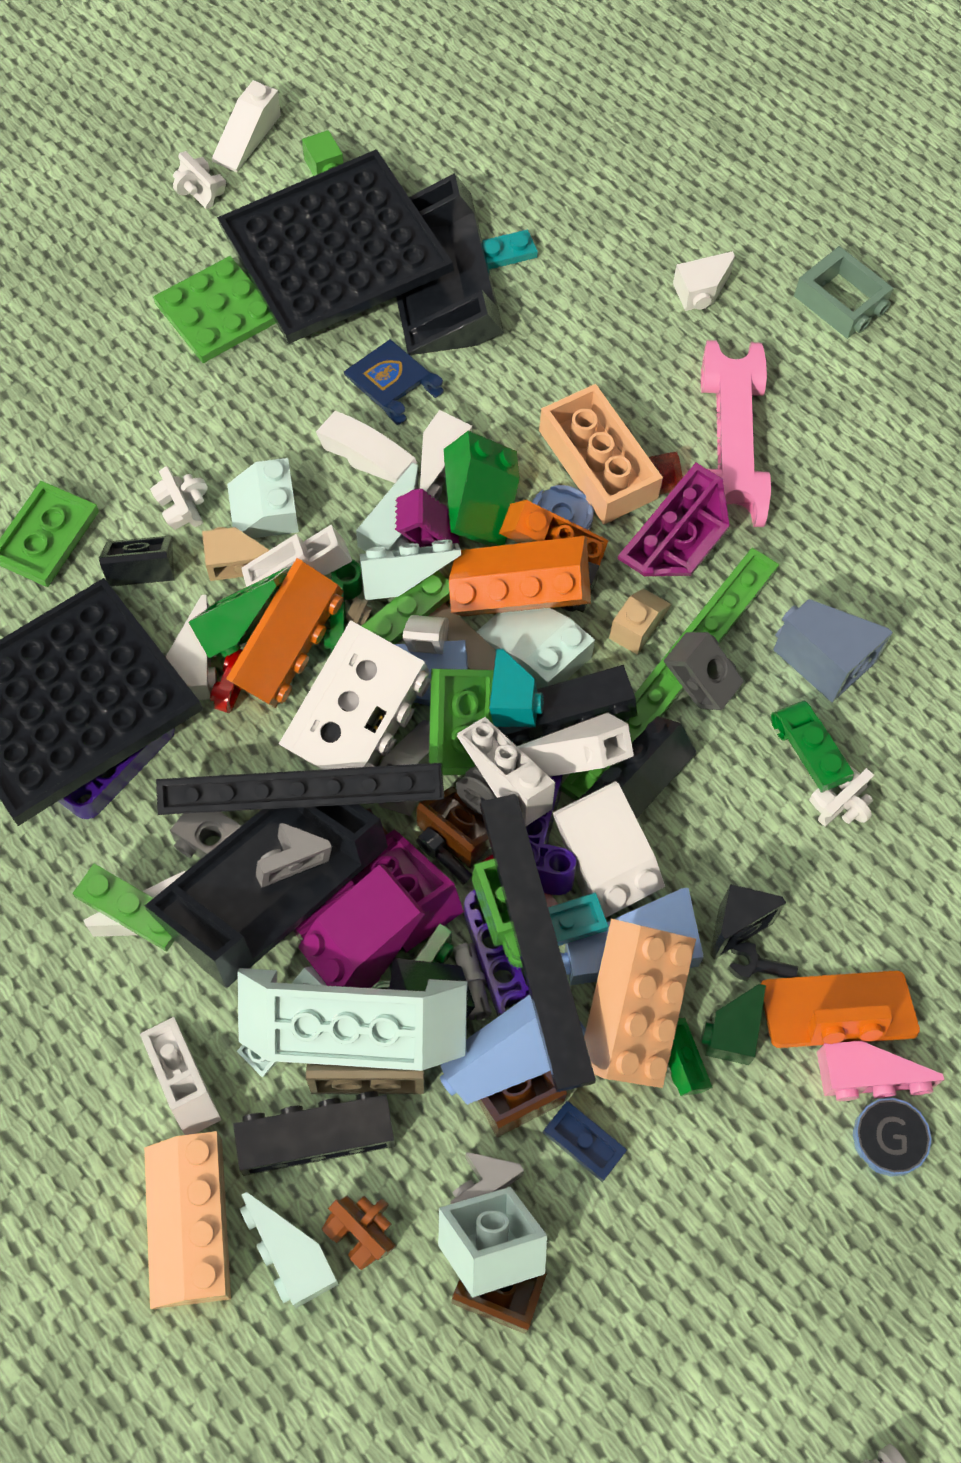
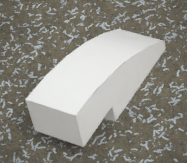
M334 411L316 431L326 451L347 458L350 465L355 469L393 483L397 482L412 462L417 463L415 457L380 432L337 411Z
M329 525L304 542L295 534L241 569L247 587L293 564L296 558L302 560L323 575L352 562L345 540L332 525Z
M411 615L403 631V640L408 651L443 654L444 641H447L449 620L442 617Z

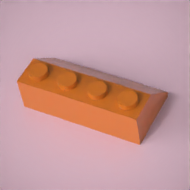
M579 536L461 550V556L454 559L449 577L451 613L463 617L591 604L587 537Z
M296 558L226 679L276 708L279 702L283 704L292 690L290 683L295 674L302 673L309 661L307 653L313 643L317 645L326 632L324 624L330 614L335 615L340 609L343 602V597L341 596L343 590L338 584Z

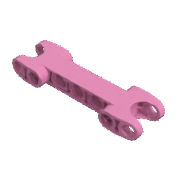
M707 340L701 368V393L716 394L717 412H719L717 413V437L720 438L717 439L718 464H721L718 465V469L708 470L723 478L726 504H738L745 507L751 514L753 527H764L770 504L771 477L770 472L754 471L752 395L764 396L766 389L767 369L762 343L751 342L746 357L731 359L721 352L717 340Z

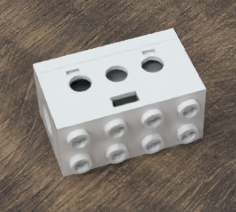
M350 620L279 745L322 770L376 767L382 756L385 757L395 747L397 739L393 737L399 726L405 727L414 713L411 705L417 695L422 698L430 686L431 679L428 678L430 671L425 661Z

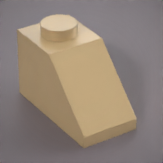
M217 527L209 531H202L205 563L210 581L244 577L241 568L269 551V549L236 527Z
M644 588L628 598L614 618L609 639L638 655L671 607V604Z

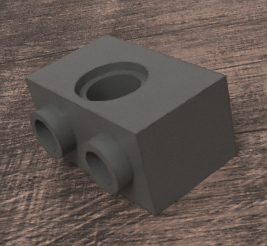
M686 632L664 659V663L700 709L722 710L744 682L736 671L735 664L726 657L719 647L717 639L709 632Z
M221 812L187 813L180 816L170 829V832L175 841L174 847L179 852L189 858L196 855L202 859L242 825ZM208 837H220L219 842L215 845H204V841Z

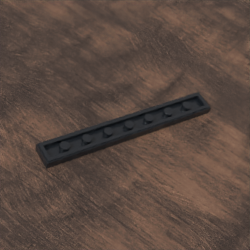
M442 763L156 779L158 815L442 800L444 799Z
M517 794L481 801L480 809L556 1093L594 1084L596 1078Z

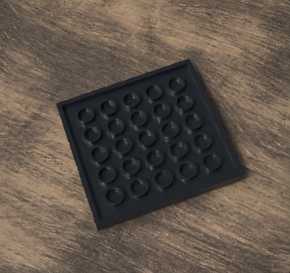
M377 149L217 217L222 231L288 344L454 271L452 260Z
M102 578L0 639V800L17 826L204 710L199 699L105 578Z

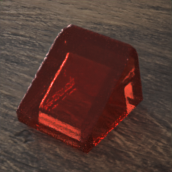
M670 452L650 456L649 459L663 477L659 495L670 493L683 478L678 453Z

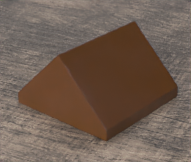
M455 787L444 790V799L424 800L417 806V826L424 831L429 827L439 834L445 841V848L470 869L491 847L483 816L472 811L461 801Z
M548 1071L545 1074L482 1098L478 1102L497 1138L564 1104L567 1092L561 1091L556 1093L551 1071Z
M547 1273L476 1297L470 1295L459 1279L451 1304L526 1334L530 1327Z

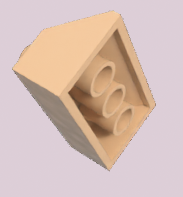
M217 1131L176 1136L145 1147L150 1309L231 1299L222 1138Z

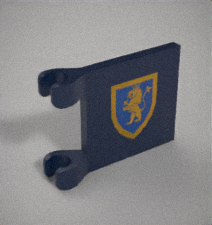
M391 339L344 371V375L381 407L396 425H400L407 419L403 414L406 411L405 406L398 400L418 385L422 384L426 391L434 398L444 393L443 388L440 387L443 384L442 378L426 370Z

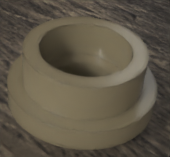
M355 597L344 620L348 623L351 620L356 624L363 625L372 608L367 606L369 600Z

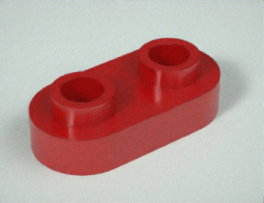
M239 649L226 656L223 665V677L220 682L217 681L213 685L210 700L214 702V709L230 713L239 696L241 688L226 678L243 649Z

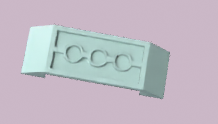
M239 968L238 970L239 1042L267 1061L423 1071L464 1057L466 1054L467 981L429 979L425 991L277 983V970Z

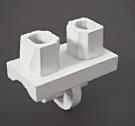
M186 151L179 153L180 167L173 174L175 178L173 183L174 190L181 196L190 193L205 209L212 207L215 197L224 194L226 180L220 174L211 176L209 174L208 162L203 157L193 159Z
M166 466L161 469L159 473L162 480L150 488L154 498L162 506L172 500L175 503L162 512L166 523L174 530L188 522L194 527L203 524L194 503L199 505L204 502L202 496L208 488L204 479L193 478L191 474H186L183 476L182 481L180 477L173 476L169 467Z
M851 767L854 772L853 779L839 786L843 791L838 795L831 789L822 793L819 788L814 791L809 801L821 813L818 821L826 827L844 809L847 812L842 816V819L848 824L854 819L865 823L871 818L872 813L868 806L873 802L872 797L868 794H865L861 799L858 797L868 787L867 783L874 777V774L867 768L860 774Z

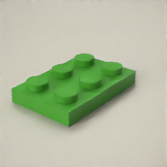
M40 481L0 538V566L48 587L99 513L97 505Z
M431 669L429 763H442L443 775H465L475 765L458 739L457 733L484 717L493 724L489 707L494 670Z

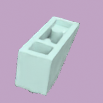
M412 462L358 527L356 535L359 548L366 551V549L372 547H385L386 551L399 550L400 545L409 543L408 538L395 530L397 526L395 524L397 521L395 518L397 515L395 513L397 502L395 500L397 497L417 489L418 465Z

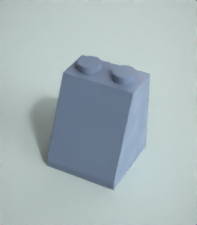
M808 599L799 608L794 605L785 613L782 618L784 625L775 635L778 639L773 650L833 703L878 661L893 632L887 627Z

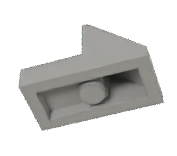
M281 823L279 824L278 839L284 851L281 852L280 849H276L264 854L257 861L256 877L261 887H265L329 861L332 846L329 840Z
M467 1152L465 1159L479 1179V1182L474 1184L472 1180H469L452 1192L455 1198L450 1201V1204L504 1189L521 1178L524 1169L518 1163Z

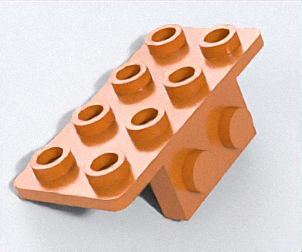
M901 971L766 979L761 982L762 985H766L763 1006L771 1043L776 1048L817 1046L852 1041L873 1042L914 1039L920 1032L906 978Z

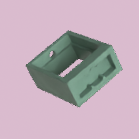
M838 246L799 277L794 297L848 339L856 331L858 333L863 332L874 316L881 317L888 310L891 304L889 299L893 287L842 247ZM838 274L870 298L854 312L822 288Z

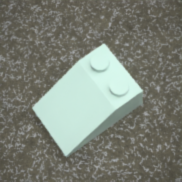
M551 608L497 613L476 631L495 650L504 649L535 679L537 689L567 681L592 658L595 639L571 618Z

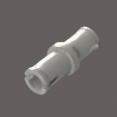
M467 943L460 944L454 947L452 951L455 955L456 964L462 967L475 1004V1008L468 1018L469 1020H474L476 1015V1020H481L492 1014L484 987L487 983L485 973L480 971L475 944L470 943L469 949Z

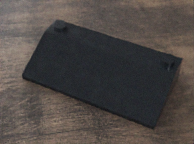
M453 173L409 197L452 260L454 267L453 272L396 296L407 353L409 355L478 346L504 333L472 195L459 177Z
M359 804L261 809L144 906L206 973L227 989L238 979L239 968L250 969L388 848L381 819ZM279 824H287L329 840L332 846L329 861L261 887L256 877L257 861L264 854L272 850L280 849L281 852L284 851L278 839Z

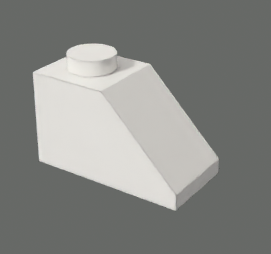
M733 251L676 265L673 285L685 311L692 309L701 310L714 304L730 276L735 257Z

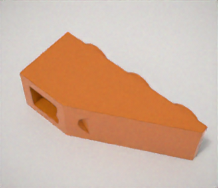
M528 500L510 504L499 534L517 543L586 536L588 562L599 566L609 541Z

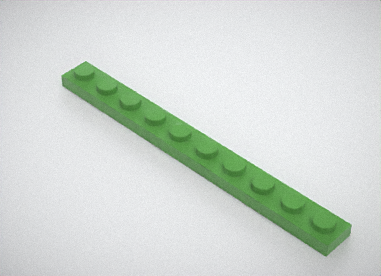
M753 547L749 550L635 692L638 716L632 717L625 722L629 726L631 743L657 716L662 717L684 690L664 663V659L686 632H709L720 644L777 572L778 563ZM610 766L570 773L562 783L561 791L573 800H579Z

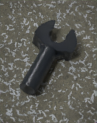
M428 827L415 840L429 857H436L463 885L472 877L473 874L445 848L444 839Z
M743 942L734 945L731 949V953L743 955L749 961V964L746 966L731 963L728 967V970L740 980L748 981L751 975L757 972L782 978H794L797 976L798 966L761 958L756 951V944Z

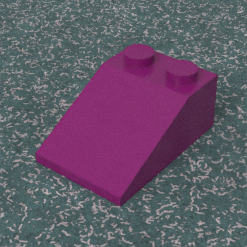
M394 829L385 835L388 848L351 881L356 885L379 864L385 865L425 912L424 916L401 948L407 953L431 936L439 924L445 926L462 914L464 910L455 884Z
M379 864L314 921L298 948L327 986L372 988L378 983L425 912L385 865Z

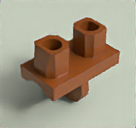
M347 1195L340 1201L336 1199L328 1208L332 1213L322 1227V1231L336 1243L340 1242L349 1231L359 1240L357 1245L348 1254L350 1260L359 1269L362 1270L374 1261L387 1256L396 1247L384 1234L392 1223L383 1215V1212L389 1205L383 1198L373 1205L363 1196L355 1204Z

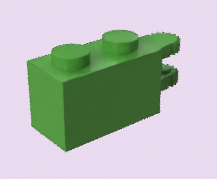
M491 859L474 864L472 883L494 947L502 945L510 965L517 967V969L518 967L522 968L495 861Z

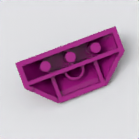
M695 462L618 555V560L644 577L691 576L730 527L723 478Z

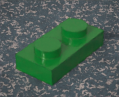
M685 1017L678 1018L668 1063L672 1081L678 1088L680 1096L699 1094L713 1088Z

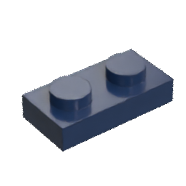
M569 1101L565 1102L543 1130V1134L602 1183L627 1151L625 1147Z

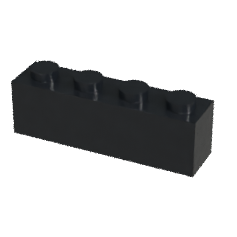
M620 665L537 689L538 693H543L544 704L543 713L537 714L536 727H498V729L511 742L520 746L605 713H609L626 722L630 718L638 716L636 698L625 667Z
M657 716L632 742L634 756L612 764L580 799L616 781L619 783L637 819L697 753L682 724Z
M378 1091L360 1093L356 1095V1100L341 1103L339 1098L323 1100L318 1103L317 1108L303 1110V1106L300 1105L290 1106L281 1109L280 1115L265 1117V1113L248 1114L242 1117L243 1122L233 1123L239 1170L243 1176L395 1147L387 1095L379 1096Z

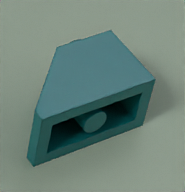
M496 649L489 707L494 726L536 727L537 714L543 713V693L537 692L535 679L504 649Z

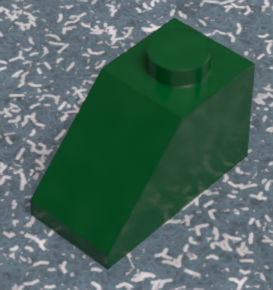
M757 984L717 1010L711 1022H704L701 1043L707 1045L705 1056L750 1065L756 1055L766 985Z

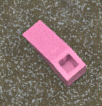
M863 1041L824 1044L817 1051L824 1096L836 1095V1101L856 1100L859 1098L860 1093L872 1092L874 1098H888L895 1096L897 1090H910V1095H925L934 1092L933 1088L944 1081L943 1074Z

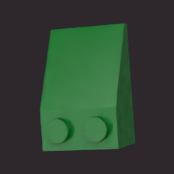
M468 430L443 449L450 529L452 533L490 547L505 545L507 537L499 534L509 506L515 502L520 480L517 451Z
M293 564L213 603L188 622L208 658L218 653L226 657L241 648L240 645L248 642L252 635L251 632L257 627Z

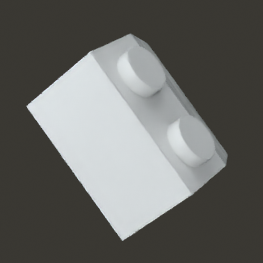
M615 781L553 812L564 846L576 858L575 876L582 896L596 893L605 918L665 887L656 857L619 783Z

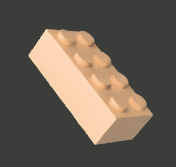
M596 384L541 408L540 433L579 490L586 495V500L590 506L592 504L595 513L603 525L658 499L663 477Z
M611 918L584 1035L594 1075L608 1080L663 1088L696 942L695 938Z

